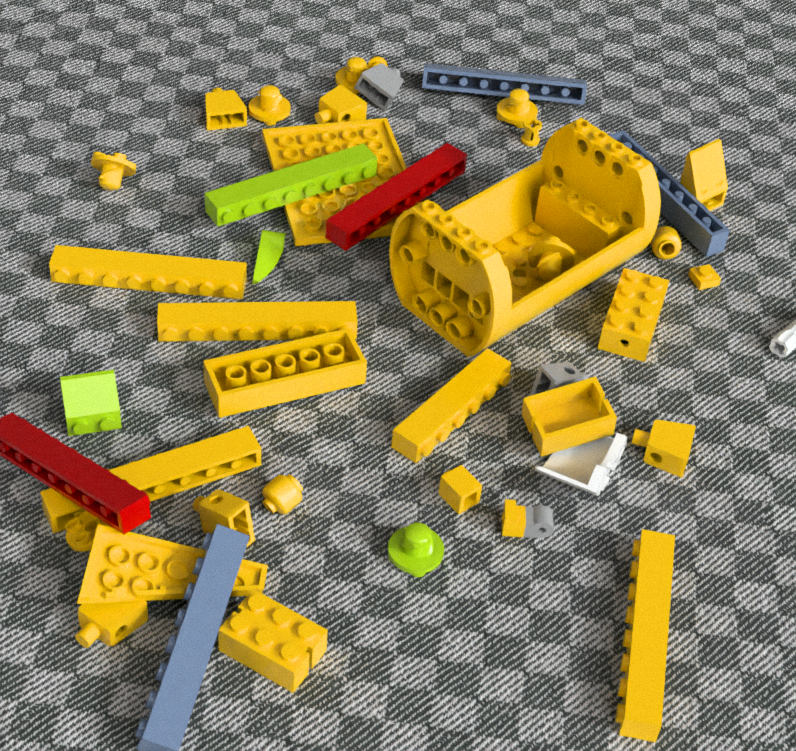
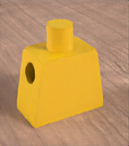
M340 84L319 99V112L315 113V120L318 124L366 120L367 102Z
M214 88L212 92L205 94L207 131L247 126V108L236 91H223L222 88Z
M655 420L651 433L635 429L631 444L646 448L643 458L645 463L682 478L688 462L696 426Z
M220 489L215 490L207 497L199 496L195 499L193 509L200 514L202 529L205 534L207 532L212 534L216 525L220 524L249 535L247 547L255 541L249 502Z
M147 602L81 604L77 613L79 626L82 629L75 635V638L85 648H89L96 639H99L108 646H114L148 621Z

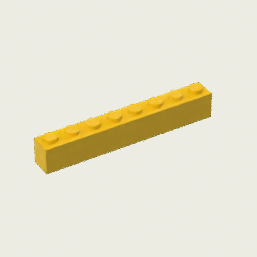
M55 245L49 262L51 282L243 299L247 282L246 262Z
M356 301L158 303V342L298 340L347 328L350 329L354 338H357Z
M246 426L164 453H158L145 459L133 461L129 464L109 469V471L119 478L126 480L137 489L143 490L151 502L261 466V446L250 427ZM52 488L40 491L42 508L53 534L66 530L65 524L67 521L78 517L86 511Z
M642 529L639 540L634 539L631 552V556H636V561H632L629 577L634 578V582L629 584L627 600H631L632 603L631 606H627L625 623L630 625L629 630L625 629L622 646L627 647V654L623 653L620 671L625 672V677L620 678L618 696L623 698L622 704L618 703L615 722L620 723L619 735L656 742L662 726L675 535Z

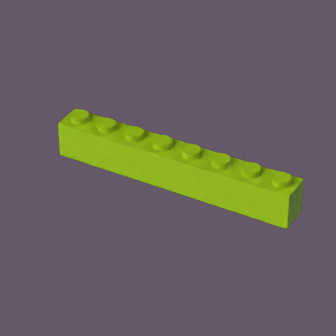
M363 143L205 193V212L217 227L376 176L377 157Z

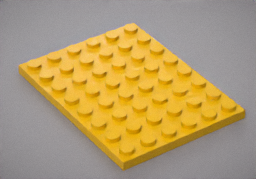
M387 118L262 129V138L272 171L363 143L377 157L376 176L283 205L295 246L331 243L330 240L325 238L326 220L330 216L335 215L346 206L357 201L363 195L368 194L377 186L382 185L407 168ZM399 216L365 239L391 236L393 226Z

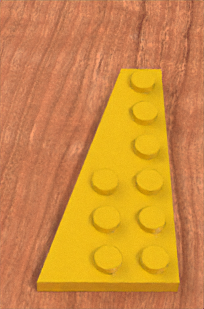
M98 524L77 604L183 599L189 582L195 583L197 575L192 574L198 557H204L206 550L133 532L123 535L112 527ZM242 559L230 597L247 596L252 589L263 593L268 565Z

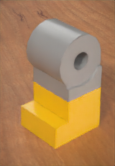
M505 499L502 513V536L546 538L553 534L554 522L551 508L544 505L535 507L516 505V500Z

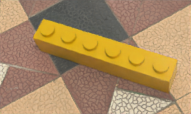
M487 348L393 429L391 448L414 463H417L422 457H427L439 442H444L451 431L461 427L471 413L475 414L481 404L486 400H491L500 387H505L509 383L512 363Z

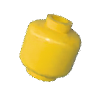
M668 226L656 229L655 235L650 242L654 254L664 260L676 257L681 250V240L677 231Z
M279 474L262 489L265 499L262 501V504L272 514L278 512L279 514L286 515L302 501L301 492L303 487L292 475L288 474L285 476Z

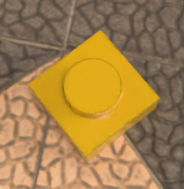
M710 264L690 268L688 276L699 290L719 286L721 281L720 276Z

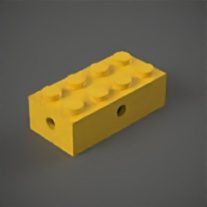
M624 268L602 327L598 349L645 362L670 280Z

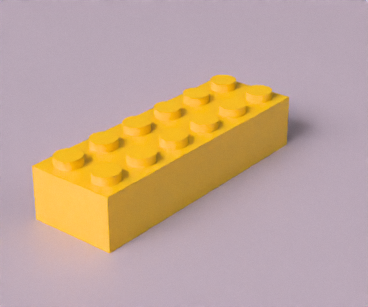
M347 328L204 360V383L218 417L221 418L364 384L366 381L367 361L350 329Z

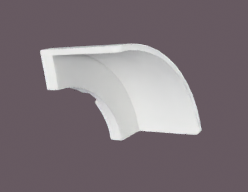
M616 433L615 438L607 436L552 453L542 467L536 466L535 471L599 496L600 492L605 489L610 478L606 476L610 470L615 471L627 444V436Z

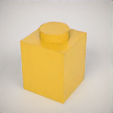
M460 465L453 470H447L441 476L438 494L460 514L480 502L482 484L463 465Z

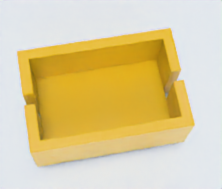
M596 376L523 398L522 417L530 434L533 433L532 439L541 457L614 435L617 416L608 399H605V393Z
M252 589L238 606V613L234 611L219 628V651L294 693L308 675L309 668L312 669L326 652L328 630Z

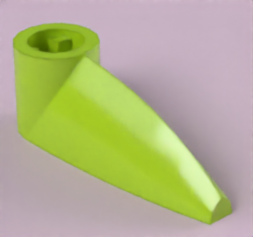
M262 230L252 284L259 283L274 269L281 254H283L286 233Z

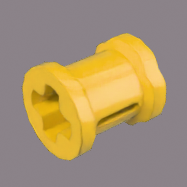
M528 118L523 123L525 130L521 137V142L526 146H537L540 141L538 135L539 130L542 129V122L534 118Z

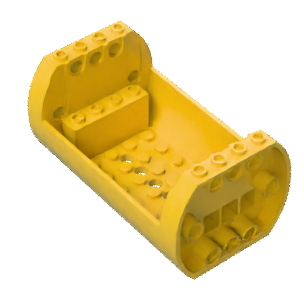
M579 118L560 128L549 138L543 149L541 160L444 212L437 203L428 199L403 212L396 220L390 239V270L401 304L467 357L476 355L639 254L649 245L655 235L661 207L660 189L653 165L641 155L590 124L587 120ZM554 236L558 237L560 242L567 244L575 250L576 257L572 268L561 272L560 276L547 282L538 276V271L528 261L529 246Z

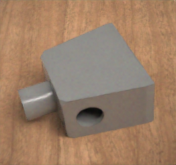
M380 63L364 71L354 88L383 111H386L404 80L400 77L401 74L397 68L390 69L385 64Z
M570 362L540 365L529 396L588 379V376L584 372H579Z

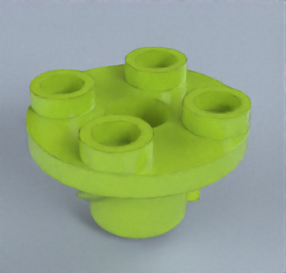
M414 522L397 530L391 536L388 543V559L397 568L410 573L414 577H423L427 572L438 567L443 559L444 544L442 539L424 523Z

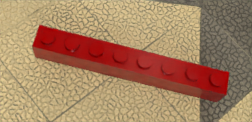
M449 143L435 149L432 153L421 158L418 162L407 167L382 185L377 186L368 194L363 195L357 201L346 206L335 215L330 216L326 220L325 238L347 251L401 215L403 211L410 209L463 174L466 169L467 154Z
M12 412L0 418V456L123 535L151 518L150 499L143 490L137 489L126 480L111 473L108 469H104L94 463L90 458H86L75 449L66 446L57 438H53L42 429L30 424L26 419H22Z

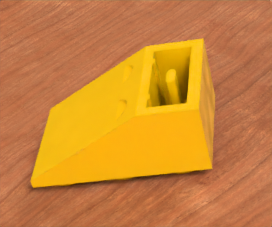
M717 139L687 154L680 184L709 211L723 205L728 189L722 143L720 139Z

